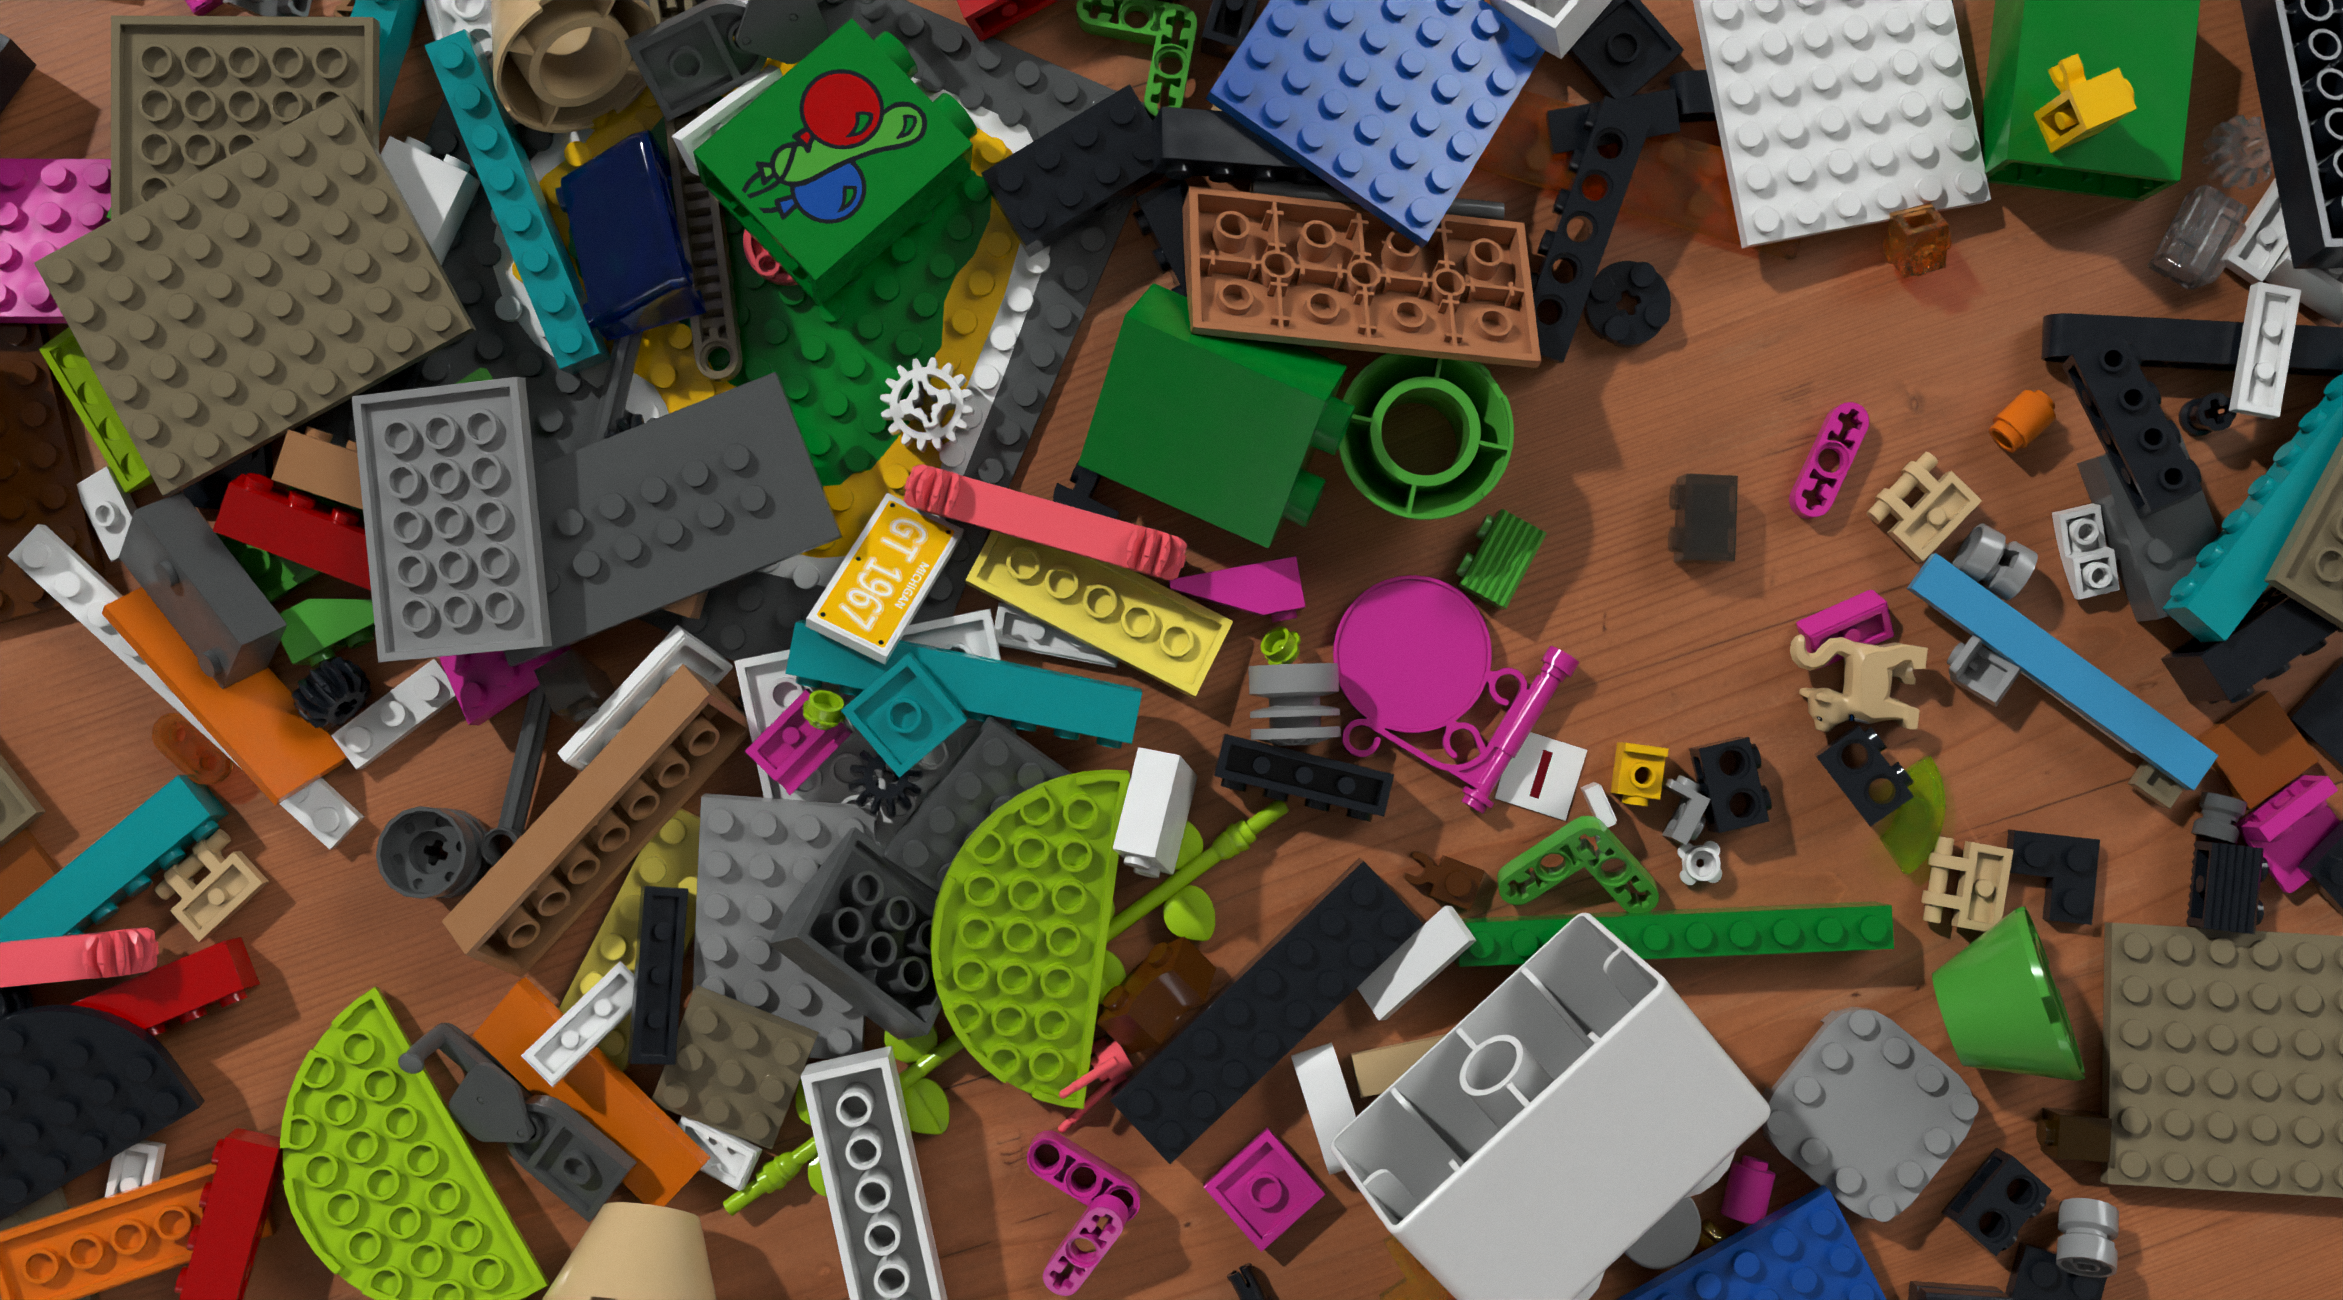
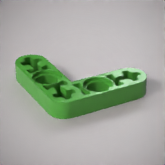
M1078 0L1076 4L1077 22L1079 27L1085 32L1092 35L1154 46L1144 96V108L1151 120L1153 121L1159 112L1157 104L1161 99L1162 86L1170 88L1169 106L1167 107L1182 108L1197 34V18L1195 13L1186 6L1157 0ZM1093 6L1101 7V13L1098 14L1097 19L1089 17V12L1092 11ZM1114 8L1119 9L1118 24L1112 23ZM1133 11H1139L1144 13L1149 21L1142 28H1132L1126 24L1125 17ZM1176 21L1184 22L1179 45L1171 44L1173 27ZM1174 57L1181 62L1183 67L1178 73L1168 75L1162 72L1158 65L1164 58Z
M1581 816L1574 819L1505 864L1497 874L1500 896L1504 901L1513 905H1523L1532 901L1583 867L1629 913L1650 912L1659 901L1657 886L1651 874L1601 820L1593 816ZM1584 834L1590 838L1595 836L1598 849L1595 851L1594 846L1586 838L1580 840V836ZM1549 854H1558L1564 858L1563 862L1556 867L1549 868L1540 863ZM1610 859H1620L1625 862L1624 866L1616 872H1607L1601 869L1603 863ZM1515 880L1518 883L1525 882V884L1520 887L1516 883L1510 885V881ZM1631 880L1636 890L1640 893L1645 892V894L1641 896L1637 893L1631 894L1627 882Z

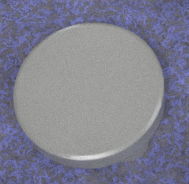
M1691 1197L1684 1198L1624 1253L1635 1263L1651 1269L1670 1268L1687 1259L1696 1248L1701 1233L1700 1214Z

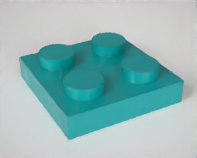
M911 651L841 710L898 777H901L968 720L967 716Z

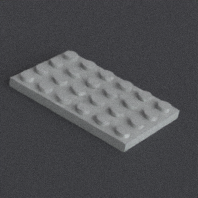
M510 377L352 396L378 663L552 646L525 378Z
M705 793L701 796L693 991L698 985L819 1032L809 1058L834 1059L864 1052L866 1016L769 945V942L788 907L851 828L856 827L876 843L877 817L870 815L871 806L865 805L859 808L856 804Z

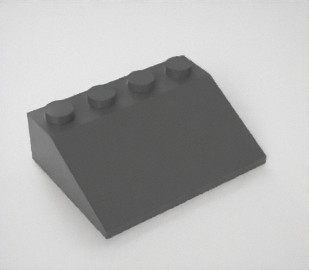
M854 827L848 831L788 907L769 945L896 1039L902 1040L926 1036L929 1034L942 1007L933 976L930 949L931 923L939 892L885 858V850Z

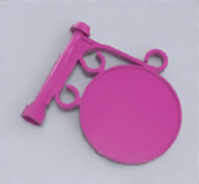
M1407 575L1384 580L1368 588L1353 601L1343 615L1336 631L1333 645V663H1338L1339 686L1349 703L1358 713L1366 718L1356 719L1344 728L1342 743L1351 755L1366 757L1373 754L1379 747L1381 741L1379 737L1374 738L1372 745L1366 750H1357L1349 742V734L1354 727L1366 726L1427 764L1440 770H1445L1474 787L1473 790L1467 786L1463 788L1462 792L1465 795L1461 801L1479 813L1484 814L1487 807L1492 809L1494 805L1488 797L1512 758L1516 757L1560 682L1563 683L1566 677L1571 678L1579 665V661L1554 646H1549L1541 659L1544 663L1540 669L1542 672L1540 675L1535 676L1527 690V681L1520 671L1513 668L1490 671L1492 649L1487 626L1478 609L1462 592L1441 580L1426 576ZM1511 675L1519 683L1518 694L1485 747L1479 731L1473 725L1466 722L1458 723L1455 720L1464 715L1481 695L1486 683L1491 699L1496 704L1507 706L1509 701L1497 694L1495 684L1500 676ZM1445 726L1442 746L1445 753L1451 758H1456L1457 753L1450 746V737L1454 731L1464 729L1472 734L1479 755L1463 764H1444L1385 729L1403 733H1421Z

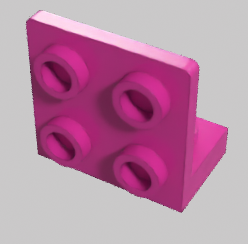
M2300 775L2234 825L2238 828L2239 834L2249 847L2264 848L2263 857L2268 862V872L2285 893H2293L2309 881L2298 866L2340 823V820L2326 801L2327 798L2338 791L2328 776Z

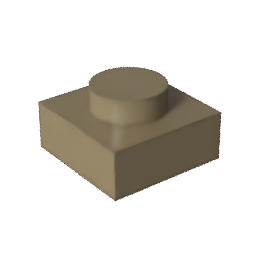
M2143 760L2127 783L2160 807L2171 809L2184 790L2182 786L2146 760Z

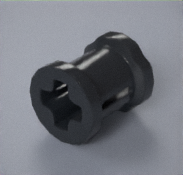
M2211 393L2202 398L2186 402L2181 407L2178 415L2181 428L2189 435L2204 436L2230 427L2237 415L2235 412H2229L2231 398L2226 397L2222 393ZM2224 409L2225 411L2219 414L2218 410ZM2205 411H2208L2210 418H2206ZM2196 416L2197 420L2191 421L2190 417Z

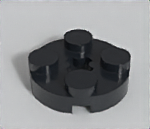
M1620 261L1605 267L1596 275L1583 311L1590 330L1597 337L1614 343V346L1630 348L1642 345L1652 339L1667 323L1670 317L1671 297L1666 282L1651 264L1647 262ZM1626 293L1630 298L1636 299L1635 314L1628 315L1625 309L1618 310L1616 303L1622 300L1621 294Z

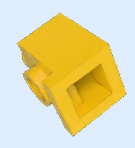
M1617 742L1611 793L1623 794L1622 803L1648 807L1649 798L1660 800L1665 758L1668 757L1669 748ZM1640 767L1647 770L1646 782L1642 784L1638 783L1635 779V772Z

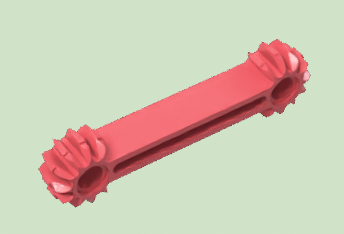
M923 464L914 466L910 476L907 477L904 487L906 491L903 500L909 507L1109 563L1165 580L1177 579L1180 569L1184 567L1186 560L1187 544L1177 536L965 477L944 469Z
M147 927L0 942V988L91 978H109L151 971L157 966V955H159L155 931Z

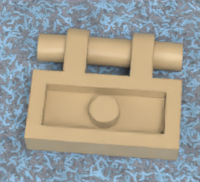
M1925 452L1916 462L1910 461L1901 470L1902 476L1890 489L1884 488L1875 497L1876 503L1866 513L1877 524H1880L1888 514L1893 515L1898 522L1887 534L1917 563L1923 562L1982 502L1952 471L1946 472L1937 481L1929 472L1938 464V460L1929 452ZM1916 486L1925 494L1910 508L1903 499Z
M218 829L208 839L196 843L192 847L193 853L180 865L174 864L164 873L165 879L154 888L157 895L164 900H168L175 892L180 895L182 900L170 911L198 942L206 941L269 883L242 851H234L226 859L222 856L221 850L231 842V838L221 829ZM206 866L211 873L196 885L193 876L202 867Z
M1937 836L1934 853L1929 852L1927 865H1932L1928 891L1923 890L1921 903H1925L1923 920L1941 923L1943 907L1953 908L1952 926L1986 932L2002 920L2014 849L1965 841L1963 857L1952 856L1954 839ZM1949 869L1960 870L1956 896L1945 894Z

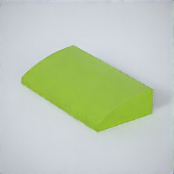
M68 327L39 348L124 492L132 493L155 481L70 327Z

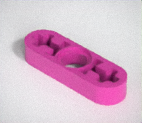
M1846 402L1834 407L1827 414L1789 496L1790 507L1799 517L1812 519L1824 515L1831 508L1869 427L1868 413L1861 405L1854 402ZM1850 413L1852 415L1851 422L1856 425V428L1846 431L1840 442L1828 440V435L1831 438L1839 436L1843 428V423L1838 420V417ZM1824 449H1831L1839 456V467L1833 473L1824 471L1819 465L1818 457ZM1810 474H1812L1817 479L1810 478ZM1818 479L1830 481V486L1826 483L1820 485L1815 494V498L1820 501V505L1812 506L1809 509L1805 507L1807 500L1802 497V493L1812 491Z
M1104 1194L1097 1196L1051 1255L1043 1272V1281L1050 1291L1061 1296H1069L1078 1291L1123 1231L1128 1219V1209L1121 1199L1113 1195ZM1105 1214L1110 1215L1112 1218L1105 1223L1101 1230L1097 1226L1100 1217L1105 1216ZM1083 1238L1091 1241L1096 1251L1089 1253L1080 1250L1076 1246L1075 1240ZM1068 1262L1072 1263L1074 1267L1071 1273H1068L1066 1276L1061 1275L1060 1273L1067 1266Z

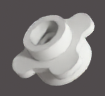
M1706 841L1703 845L1693 846L1690 843L1687 845L1681 844L1677 850L1678 856L1682 859L1683 870L1679 874L1681 881L1687 885H1693L1696 881L1718 882L1722 877L1721 862L1718 856L1720 853L1719 845L1713 841ZM1702 859L1704 862L1703 866L1698 867L1696 861Z

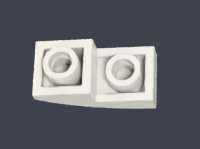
M2092 503L2053 512L2052 518L2057 545L2074 598L2080 600L2120 590L2115 551L2112 548L2106 547L2101 505Z

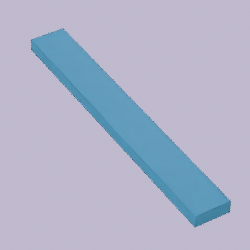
M1937 553L1929 556L1906 588L1971 636L1975 635L1980 638L1985 646L2002 658L2020 667L2024 674L2186 790H2195L2219 756Z

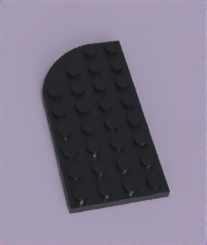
M76 1005L36 1006L18 1010L0 1019V1221L200 1108L205 1100L169 1051L155 1037L141 1027L119 1016L94 1008Z

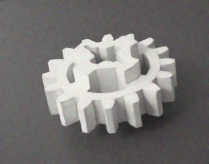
M934 357L930 358L927 367H922L919 360L915 358L912 361L913 370L907 371L901 365L897 367L898 373L901 376L898 381L890 378L886 379L885 382L892 389L891 394L880 395V400L890 405V409L881 412V416L884 420H894V423L888 429L893 436L901 432L904 433L901 439V443L904 446L908 447L913 440H917V448L920 452H925L927 444L930 442L933 443L937 451H942L943 439L948 438L954 444L958 442L954 434L957 428L968 431L969 426L962 419L963 416L974 415L975 410L973 407L965 405V401L970 400L974 395L971 389H960L967 380L963 374L952 378L954 367L949 362L940 370L938 369V362ZM929 377L944 381L952 389L939 390L933 387ZM913 383V389L907 399L900 400L904 390ZM923 388L934 402H938L933 404L931 408L932 422L921 408H917L924 403ZM955 409L951 420L942 427L941 422L947 411ZM904 420H918L923 423L926 433L911 429L904 423Z

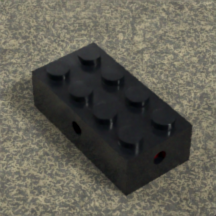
M1130 84L981 173L987 189L1029 258L1166 176L1163 173H1153V121Z

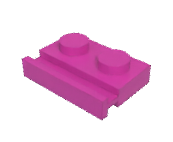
M809 688L745 750L773 780L786 789L789 795L853 733L842 722L828 730H820L810 725L803 716V704L812 693Z

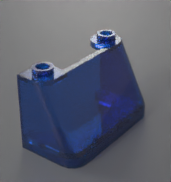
M649 129L629 135L561 178V187L556 188L558 203L562 211L568 214L588 302L583 303L584 315L591 329L597 327L607 341L707 313L702 292L700 290L695 291L692 287L694 284L691 275L693 269L685 256L669 192L672 189L670 162Z

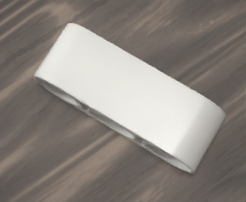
M1331 1042L1291 1055L1329 1175L1344 1170L1331 1152V1142L1340 1131L1356 1118Z

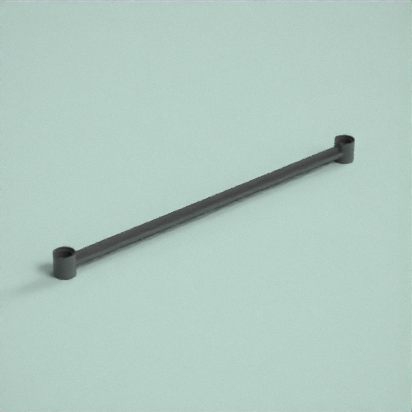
M657 197L641 199L632 210V222L640 232L589 445L606 439L604 437L606 430L619 434L615 421L618 418H623L664 244L673 241L679 234L676 212ZM656 212H664L665 220L662 226L655 230H649L648 222L650 217ZM562 670L530 691L498 828L487 832L480 845L481 854L490 865L494 866L504 855L500 849V840L504 834L509 836L515 844L517 839L527 831L525 824Z

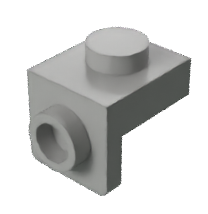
M1975 635L1969 639L1967 644L1960 642L1947 660V664L1950 665V681L1994 707H1997L2021 673L2020 667L1983 647L1982 640Z
M1678 775L1676 781L1663 778L1662 788L1676 794L1681 799L1662 836L1676 843L1687 845L1690 839L1696 840L1703 830L1706 818L1702 817L1711 799L1699 793L1702 788L1701 785L1686 777Z

